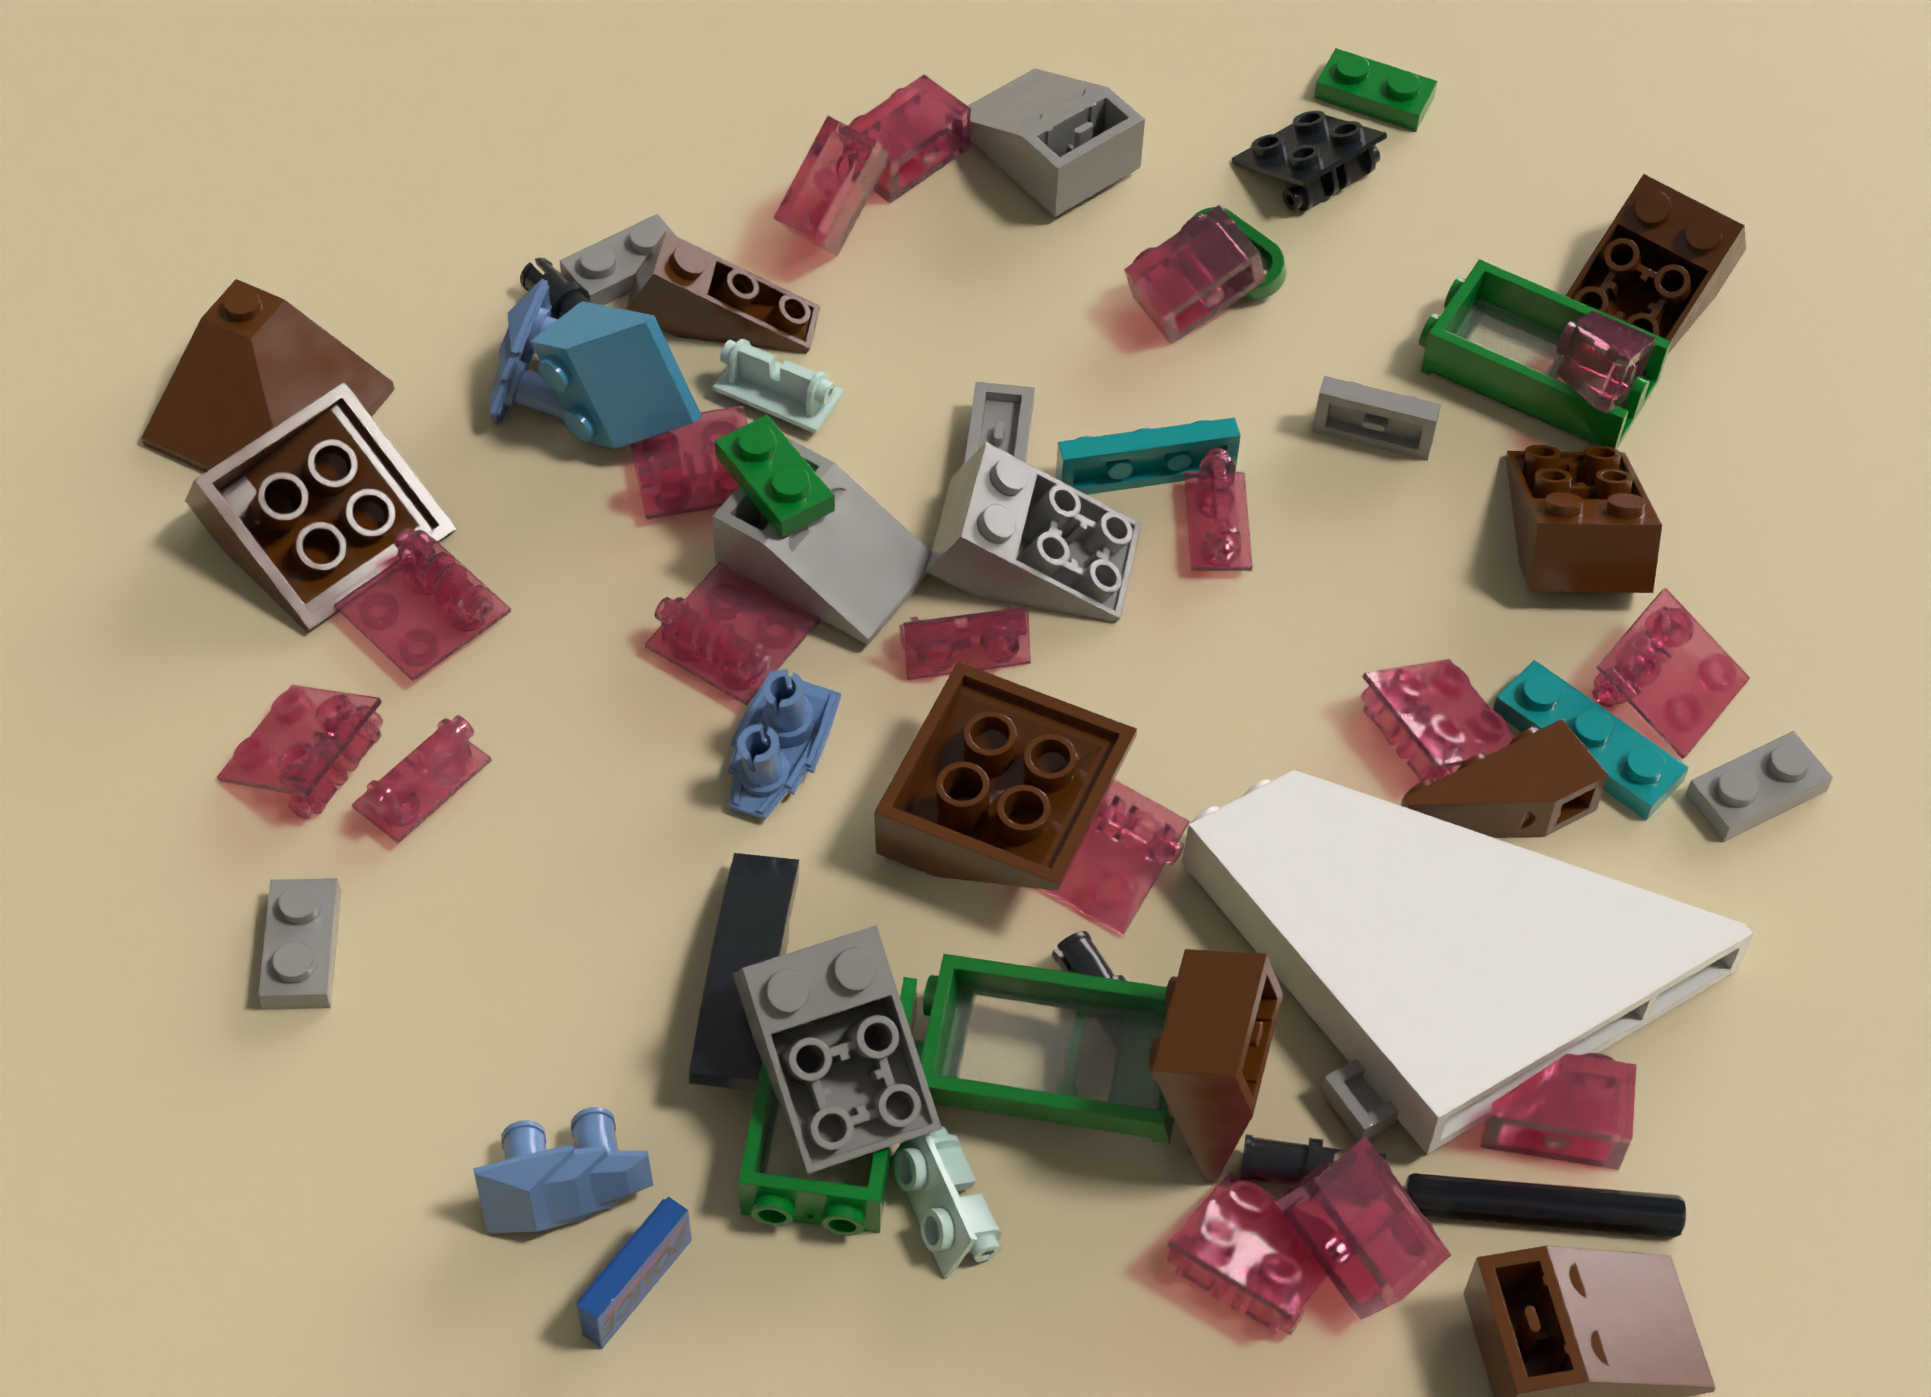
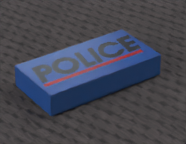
M669 1196L663 1199L577 1301V1309L583 1336L603 1349L690 1244L692 1237L687 1208Z

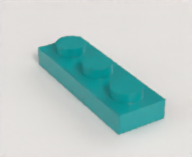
M1233 417L1212 421L1199 420L1190 424L1154 429L1141 428L1132 432L1096 437L1083 436L1074 440L1059 441L1055 478L1089 495L1231 475L1236 472L1241 435L1236 419Z
M1533 660L1496 697L1492 711L1521 732L1531 727H1537L1540 730L1563 719L1609 774L1604 791L1645 820H1648L1685 780L1689 769L1687 765L1536 660Z

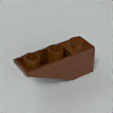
M665 231L637 270L626 310L654 315L660 329L676 337L726 343L728 340L737 342L740 339H745L753 347L807 354L811 348L820 306Z
M1560 719L1540 730L1537 727L1524 730L1508 746L1488 756L1485 753H1479L1470 757L1460 765L1456 772L1436 782L1429 779L1416 784L1404 795L1401 806L1493 838L1545 837L1596 811L1609 774L1565 721Z

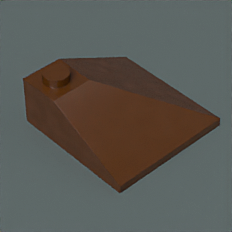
M235 279L201 317L142 436L144 445L207 472L343 382L347 384L371 417L395 390L394 383L285 299Z
M345 382L196 478L185 499V502L221 549L307 633L456 530L454 524Z
M957 661L874 811L876 854L934 877L1058 891L1137 736V728Z

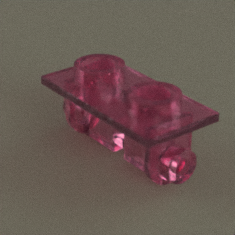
M1223 449L1209 450L1205 454V458L1200 462L1198 472H1184L1191 571H1252L1245 472H1236L1235 461L1229 456L1227 451Z
M1010 604L1002 606V610L919 620L915 616L910 617V622H904L902 625H899L900 643L902 650L905 649L907 680L951 674L957 661L979 670L1031 664L1028 607L1011 608Z
M457 715L452 720L443 718L437 724L438 729L379 781L372 780L367 784V791L352 804V808L399 844L492 761L489 755L469 741L474 735V730L462 716Z

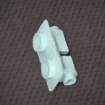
M740 339L737 342L728 340L721 351L720 360L728 364V366L712 386L713 391L815 434L845 394L844 389L836 387L835 383L828 381L827 373L822 371L816 373L787 360L783 364L776 362L775 355L751 346L750 342L745 339Z
M942 1127L940 1130L901 1142L892 1156L895 1178L900 1188L906 1192L920 1223L923 1242L933 1253L943 1277H950L966 1254L972 1253L974 1260L977 1262L986 1261L996 1256L1001 1250L998 1240L1001 1238L1002 1233L994 1221L983 1194L979 1193L960 1197L957 1192L971 1189L976 1182L961 1149L958 1137L948 1134L946 1128Z

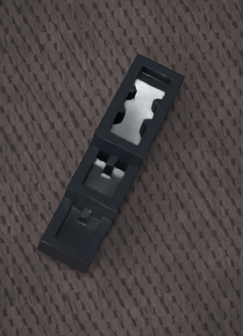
M734 853L703 991L689 1070V1084L756 1091L762 1060L755 1045L733 973L741 968L786 954L789 942V920L799 882V859Z

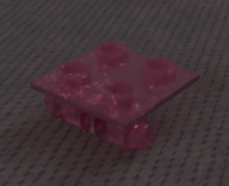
M744 405L700 412L702 417L693 424L630 444L646 519L719 508L739 487V484L717 459L715 440L748 424Z
M407 528L400 532L395 540V546L398 548V560L336 602L334 607L414 682L511 613V608L437 540L430 537L424 530L415 531L413 528Z
M718 562L686 599L677 597L673 600L665 597L660 601L654 616L655 619L661 621V626L647 640L645 648L747 706L755 697L770 670L777 671L818 625L820 618L725 564Z
M1664 588L1596 666L1600 673L1594 679L1595 688L1592 694L1600 705L1608 708L1613 707L1614 704H1623L1628 701L1681 759H1684L1748 682L1750 677L1671 592Z
M1450 659L1365 672L1362 676L1369 685L1361 695V699L1365 703L1363 712L1367 717L1371 718L1383 735H1385V739L1390 745H1397L1396 753L1400 758H1410L1407 764L1420 782L1429 779L1436 782L1454 773L1452 768L1456 765H1461L1470 757L1479 753H1485L1488 756L1508 746L1515 738L1508 730L1507 723L1503 717L1489 707L1470 684L1467 674L1461 668L1454 665Z
M291 685L287 691L275 699L270 712L253 733L237 746L232 759L219 773L217 778L220 782L290 794L292 798L287 803L288 808L302 819H309L313 813L321 814L338 790L335 785L342 786L349 778L347 771H355L360 764L359 761L363 759L373 744L377 743L381 738L382 734L379 728L383 725V719L375 711L382 701L379 697Z
M1114 779L1059 890H1042L1124 936L1165 864L1173 866L1179 859L1184 848V843L1179 841L1190 821Z
M1229 1172L1169 1240L1167 1246L1171 1250L1167 1261L1177 1267L1175 1271L1177 1276L1186 1278L1207 1292L1213 1287L1217 1277H1219L1212 1293V1297L1218 1301L1225 1295L1231 1285L1235 1286L1238 1289L1232 1300L1231 1309L1238 1312L1249 1296H1251L1252 1299L1245 1315L1268 1328V1331L1274 1335L1280 1329L1291 1336L1305 1313V1310L1302 1308L1348 1251L1351 1243L1328 1230L1321 1222L1304 1216L1267 1194L1260 1186L1241 1180L1239 1176Z

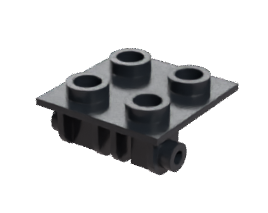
M1308 111L1296 116L1291 125L1275 134L1255 139L1250 148L1231 159L1234 164L1285 180L1287 189L1282 193L1285 205L1292 211L1297 209L1306 211L1324 200L1325 196H1332L1338 192V189H1344L1354 181L1373 172L1376 168V163L1380 161V152L1376 144L1386 139L1387 133L1362 126L1361 123L1356 121H1345L1325 115L1322 111Z

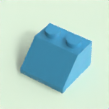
M581 301L530 341L540 360L538 368L542 378L555 390L565 410L563 416L565 424L571 433L581 441L616 449L693 424L702 417L654 315Z

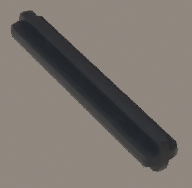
M1419 1173L1408 1175L1404 1187L1405 1211L1414 1216L1666 1237L1680 1236L1686 1223L1685 1201L1679 1195Z

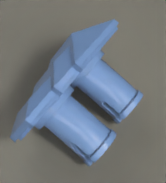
M541 279L508 312L509 326L499 349L500 366L490 390V415L492 423L496 425L499 422L502 423L508 408H513L516 403L565 422L563 417L565 410L555 390L544 381L541 374L529 370L531 359L536 354L530 341L558 320L551 317L550 287L548 281Z
M770 670L730 742V745L735 747L728 768V773L733 775L729 801L730 809L766 820L788 793L795 794L807 772H815L842 697L841 693L803 681L795 672L791 677L788 676V670Z
M589 1107L574 1115L571 1120V1130L575 1140V1149H573V1144L546 1150L545 1130L537 1122L524 1120L510 1124L501 1134V1144L505 1160L473 1168L487 1232H538L585 1220L589 1213L617 1206V1200L654 1186L648 1151H619L615 1135L616 1124L614 1116L609 1110L601 1107Z

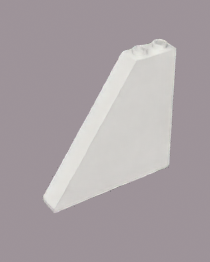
M1295 769L1273 781L1266 779L1254 784L1247 790L1244 796L1221 808L1210 807L1199 813L1188 825L1182 864L1254 950L1260 954H1267L1276 976L1350 1063L1356 1059L1365 1069L1363 1075L1365 1080L1384 1103L1391 1101L1399 1110L1398 1121L1426 1154L1737 972L1754 934L1744 923Z

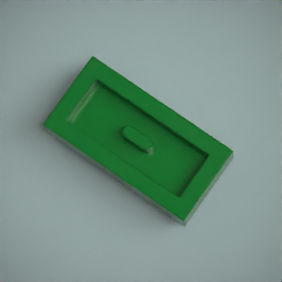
M1335 48L1316 82L1314 98L1416 132L1435 97L1438 81Z
M768 414L715 440L717 459L781 538L835 511V495Z

